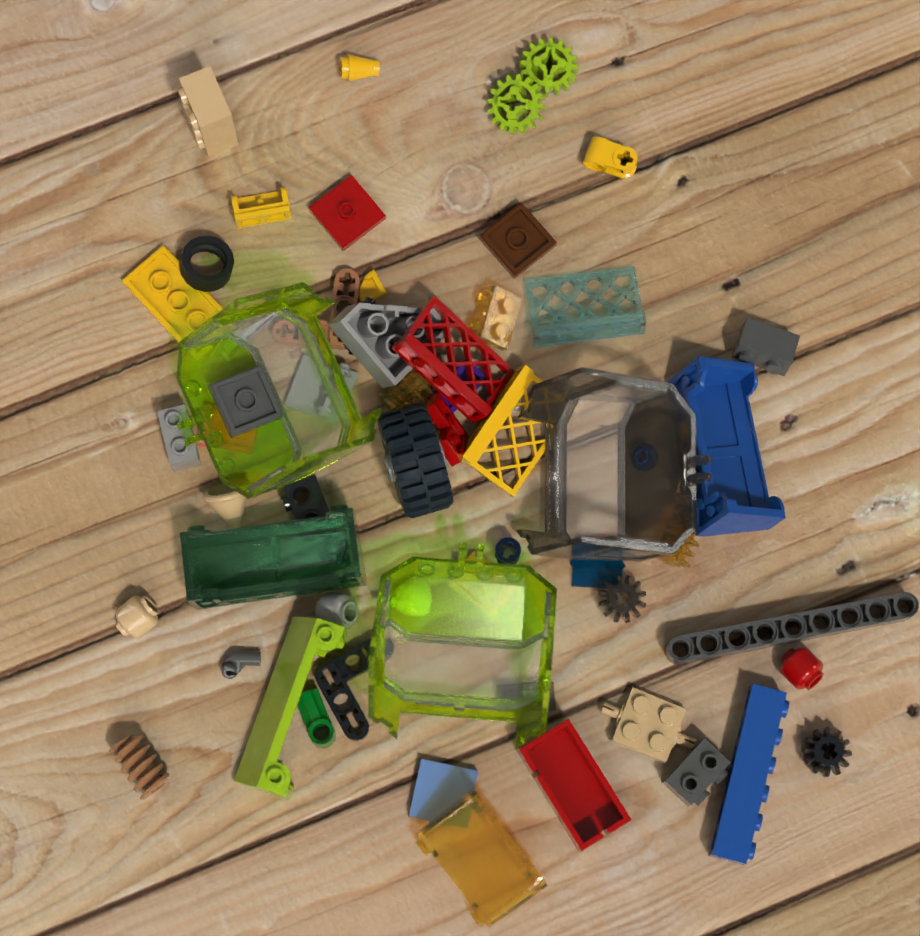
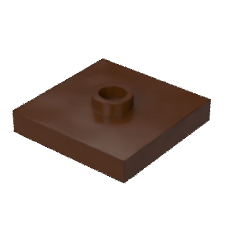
M522 202L479 235V240L514 279L557 245L555 239Z

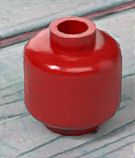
M801 647L797 650L790 648L781 658L783 664L780 673L798 690L812 689L824 676L822 673L823 663L806 647Z

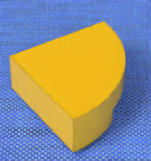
M374 269L364 277L359 289L360 303L366 297L377 301L387 296Z

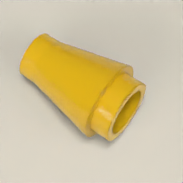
M347 54L346 57H340V79H347V82L379 76V60Z

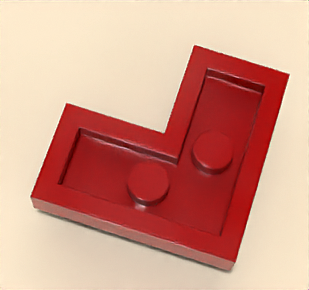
M438 392L429 397L426 408L432 423L436 424L441 431L438 439L441 442L445 458L451 466L462 462L469 435Z

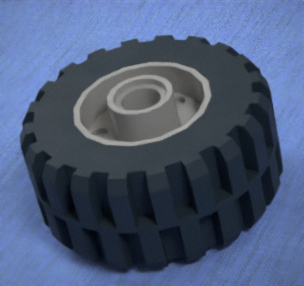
M416 403L382 413L377 420L386 453L384 460L390 480L395 484L405 516L416 518L449 508L454 500L447 472L446 458L426 406Z

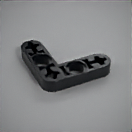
M375 636L321 665L316 671L315 678L321 692L344 734L352 741H361L367 737L369 724L347 682L390 658L392 645L388 638L384 636ZM374 643L386 644L387 648L384 649L385 655L380 657L376 653L370 656L373 662L367 664L366 657L360 650L366 648L367 653L375 649ZM352 655H357L362 659V666L357 671H350L346 667V660ZM325 670L337 674L333 677L337 687L341 683L344 685V688L334 691L330 696H328L327 691L332 690L331 686L327 681L321 682ZM341 694L347 695L351 700L349 708L343 711L338 710L334 706L335 698ZM354 709L358 711V714H353L357 723H364V726L361 728L362 734L358 736L355 732H348L351 728L349 719L346 718L343 722L340 718L341 716L349 715Z

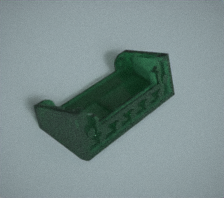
M348 505L332 506L330 508L331 511L327 512L325 516L214 532L205 530V526L202 525L188 527V531L180 532L187 601L199 610L367 586L354 509L348 508Z

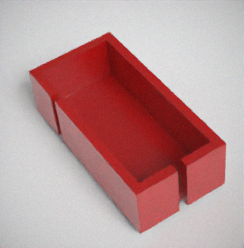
M569 719L518 750V754L531 774L537 772L539 775L534 780L579 853L604 838L601 833L602 831L608 835L632 820Z

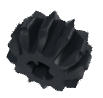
M826 727L823 730V735L816 729L813 731L814 739L811 737L805 738V743L811 748H803L801 753L810 754V758L806 759L804 764H815L811 771L813 774L818 773L822 768L823 777H829L830 770L835 775L841 774L839 765L844 768L849 766L848 761L843 757L852 756V751L844 750L843 747L850 742L848 739L839 741L842 734L841 731L838 730L831 736L830 727ZM829 746L831 748L829 750V753L832 755V757L830 756L824 758V751L821 749V747L825 748Z

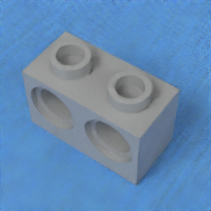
M185 404L157 411L172 470L177 472L200 466L201 461Z

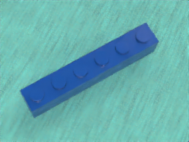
M752 684L748 688L709 852L711 857L741 865L747 864L748 859L752 860L754 857L756 843L752 842L754 831L760 830L763 820V814H760L759 810L761 802L766 803L770 786L765 784L768 774H773L776 764V757L772 755L774 746H779L783 734V729H780L779 725L781 717H786L789 708V701L785 700L787 692L757 684Z

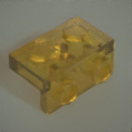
M496 285L482 288L476 296V308L473 317L468 323V327L486 344L500 350H507L522 297Z

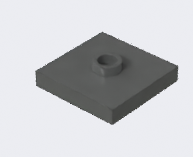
M261 365L208 386L230 438L282 419L284 416Z

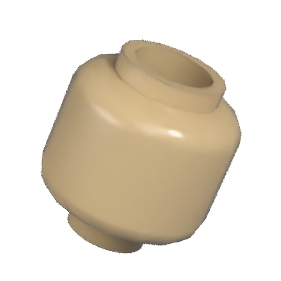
M134 595L116 610L117 629L126 637L130 635L134 638H141L158 623V607L149 597Z

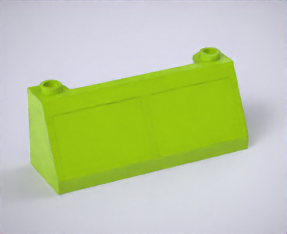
M292 618L234 782L290 801L294 786L290 785L291 773L284 764L277 762L314 657L317 656L325 659L329 651L333 649L343 650L348 637L345 627L320 618Z

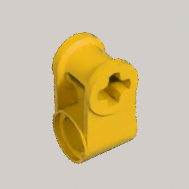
M594 136L589 143L583 165L593 171L604 172L627 179L636 172L638 157L634 149L611 142L603 137ZM624 160L629 161L626 163L625 166L621 165V163H623Z

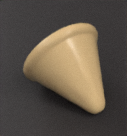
M243 481L225 483L205 492L203 500L216 511L231 529L237 530L241 526L250 485Z

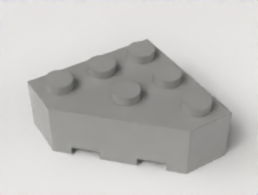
M356 303L347 306L328 325L382 388L396 386L413 368L391 348L398 339L402 338L423 308ZM432 308L430 311L431 323H442L441 316ZM432 328L434 342L439 343L444 338L443 328ZM417 329L413 336L421 343H427L426 330Z

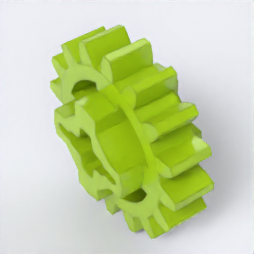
M553 37L549 38L548 43H544L543 39L539 38L538 46L530 43L529 52H522L523 60L519 64V69L522 70L520 74L524 75V79L527 77L534 79L533 85H541V90L544 91L546 97H548L549 91H553L556 96H559L560 88L567 92L569 90V83H575L576 76L574 74L578 73L579 68L575 63H577L578 57L577 55H571V46L563 48V40H560L558 44H554ZM548 60H550V65H551V69H550V74H549V75L547 74V70H548V69H546V65L548 64Z
M517 74L516 79L511 75H506V83L498 80V90L490 89V92L494 94V98L487 99V102L492 104L493 108L487 112L490 115H495L491 122L496 125L501 124L499 128L501 131L506 132L509 129L510 134L516 135L519 129L521 133L526 134L527 126L535 129L537 127L534 121L536 119L543 120L542 115L539 113L540 110H547V107L541 104V101L546 99V95L538 93L542 86L539 84L533 85L534 79L530 77L524 79V75ZM525 89H527L530 92L532 100H529V98L527 97V91ZM518 101H520L521 103L526 104V105L515 106V108H513V106L508 105V104L517 103ZM501 108L506 111V118L502 114Z

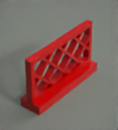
M436 296L429 299L402 338L398 339L391 348L472 423L488 416L492 410L491 405L515 372ZM433 307L440 313L442 323H431L430 311ZM432 328H443L445 343L434 342ZM450 328H456L461 333L462 342H452ZM417 329L426 330L427 343H421L413 336ZM453 347H463L465 362H455ZM470 347H477L481 351L482 361H472ZM435 348H446L448 362H441L437 358ZM490 365H496L504 373L500 380H492ZM466 366L468 381H462L457 377L456 367ZM473 366H483L485 380L475 381ZM476 385H486L488 397L485 401L477 395Z

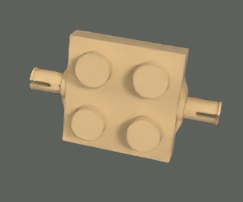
M632 687L626 703L621 708L604 702L600 712L616 719V730L611 740L612 743L663 764L667 762L670 751L676 744L693 750L697 740L681 733V722L686 712L685 708Z

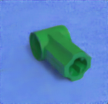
M318 688L301 693L297 706L310 740L318 748L330 747L335 742L336 731L331 723ZM319 727L330 729L329 737L323 741L315 739L314 736L315 731Z

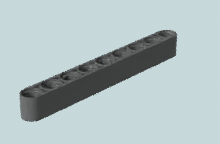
M902 592L679 635L667 644L665 656L670 663L681 665L903 622L917 613L919 602L913 594ZM898 600L905 601L908 604V614L901 613L898 610ZM870 606H876L880 609V619H875L870 615ZM842 611H848L853 615L854 622L852 625L842 621ZM815 616L822 617L825 620V630H819L814 626L813 618ZM786 622H793L797 625V635H790L786 632ZM759 627H764L770 632V639L768 641H763L757 636V629ZM730 633H738L741 636V646H734L729 642ZM701 639H711L714 643V650L711 652L704 651L700 645ZM680 643L684 645L686 656H675L672 651L673 644Z

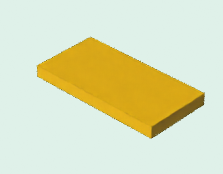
M162 245L121 281L197 362L212 349V342L217 343L229 332L231 326H238V324L208 292L196 290L184 281L180 273V262Z

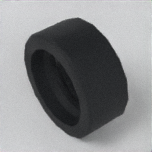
M212 236L194 238L183 249L179 265L181 276L188 285L196 290L203 292L216 291L224 287L230 280L234 266L233 252L228 244L219 238ZM199 252L215 254L223 262V269L219 274L212 276L199 274L191 266V257Z

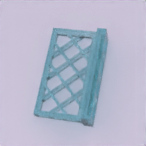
M635 267L525 280L534 348L645 333L646 317L642 309ZM630 276L631 284L626 291L614 284L618 277ZM598 280L605 286L596 294L586 287L590 281ZM563 284H572L578 288L571 298L559 291ZM544 287L550 293L541 301L533 295L532 288ZM609 288L621 295L614 305L602 298ZM581 292L594 299L587 308L575 302V299ZM554 295L566 302L559 312L547 305ZM624 299H627L635 305L636 312L625 313L618 307ZM597 302L609 309L605 316L598 317L590 312ZM570 305L582 313L576 320H569L563 316ZM543 309L554 316L550 323L538 324L537 316Z

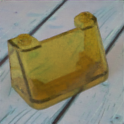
M469 790L415 833L419 838L415 843L425 856L430 853L471 904L474 910L470 912V915L480 928L484 924L488 928L492 927L548 886L486 803L474 790Z

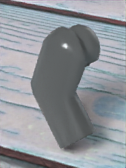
M234 651L221 665L223 677L233 679L246 665L260 666L261 652Z

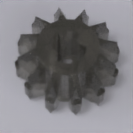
M615 575V586L609 580H606L604 586L609 591H598L599 596L606 598V600L598 602V607L608 606L609 609L603 613V616L607 617L612 612L615 613L613 617L614 623L620 620L621 615L624 622L629 623V612L633 617L638 618L640 612L635 607H646L645 602L638 600V598L646 596V592H636V589L641 585L639 581L635 582L632 586L629 585L631 581L630 575L625 577L623 583L620 576ZM617 592H620V595L623 593L627 594V606H624V603L621 605L616 603L618 599Z

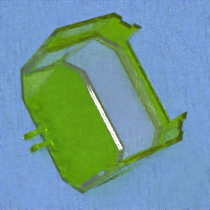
M304 282L238 298L179 342L176 379L193 417L181 421L177 424V427L181 431L197 425L200 434L189 436L185 439L184 443L186 447L204 441L221 482L248 499L301 480L372 442L376 433L374 429L376 419L380 417L382 408H379L365 417H361L317 318L319 314L336 302L328 297L322 299L312 292L313 288ZM261 365L284 416L282 419L230 438L208 386Z
M460 543L458 560L411 557L381 574L369 650L368 718L376 724L382 722L389 728V733L396 739L398 738L401 713L517 722L515 749L523 745L526 738L532 735L538 737L546 732L552 674L556 587L530 566L483 562L484 545L480 544L476 548L475 558L477 561H465L467 557L466 543Z

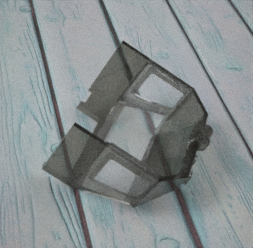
M581 367L533 385L528 395L531 401L527 409H521L517 418L545 423V532L524 529L516 530L521 538H526L528 541L527 548L532 555L562 559L635 562L674 554L697 528V483L710 482L712 474L707 472L696 473V466L710 464L711 456L696 455V415L673 383ZM640 448H644L649 452V460L644 465H638L634 460V454ZM641 451L637 455V460L643 462L646 459V453Z

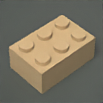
M211 66L180 77L179 80L182 88L177 91L189 126L192 127L199 149L205 148L208 157L239 145L232 114Z

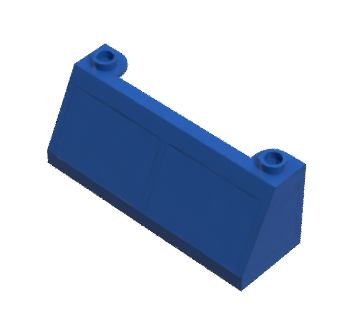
M702 356L696 357L667 381L696 536H715L769 530L784 520L786 516L782 500L777 496L769 497L749 402V396L758 385L754 364Z

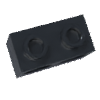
M315 474L283 486L286 495L281 496L286 512L292 510L296 521L291 522L297 538L303 537L306 544L322 538L328 533L337 532ZM300 491H306L310 494V498L305 503H298L294 500L295 495ZM308 518H318L320 525L312 530L306 528L305 522Z

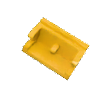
M281 187V191L237 198V195L231 196L238 229L292 219L286 187Z

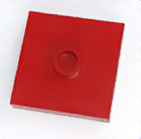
M353 175L349 176L308 207L311 214L342 251H345L386 219V215Z

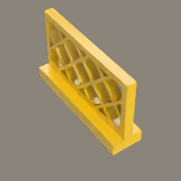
M527 365L520 366L515 370L491 405V412L478 424L468 439L461 462L464 465H469L511 497L516 495L576 406L533 374L534 371ZM531 382L540 387L541 400L528 402L527 388ZM546 393H548L553 398H547ZM522 397L523 402H522V403H518V401H519L520 398ZM557 400L566 408L560 417L551 418L548 402ZM543 403L545 419L532 421L529 405ZM524 406L526 422L513 424L512 410L514 407ZM507 419L508 425L502 426L505 420ZM557 420L554 426L552 427L551 421ZM546 422L547 436L543 440L535 441L532 424ZM527 425L530 442L516 444L513 427ZM508 428L511 445L497 447L495 435L499 430ZM491 442L492 448L486 449ZM541 443L539 448L536 449V444ZM531 445V460L520 464L517 447ZM512 448L514 465L501 467L498 450ZM493 451L495 468L485 469L477 463L483 453ZM526 466L521 473L520 467ZM515 468L517 480L512 488L503 482L501 470ZM496 471L497 477L490 472Z

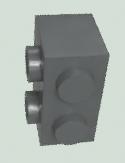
M747 317L739 331L732 358L738 359L741 362L752 363L754 366L763 368L771 374L785 376L793 363L800 335Z
M704 738L663 781V784L687 807L693 803L699 806L710 794L706 789L714 781L718 785L729 773L726 767L731 762Z

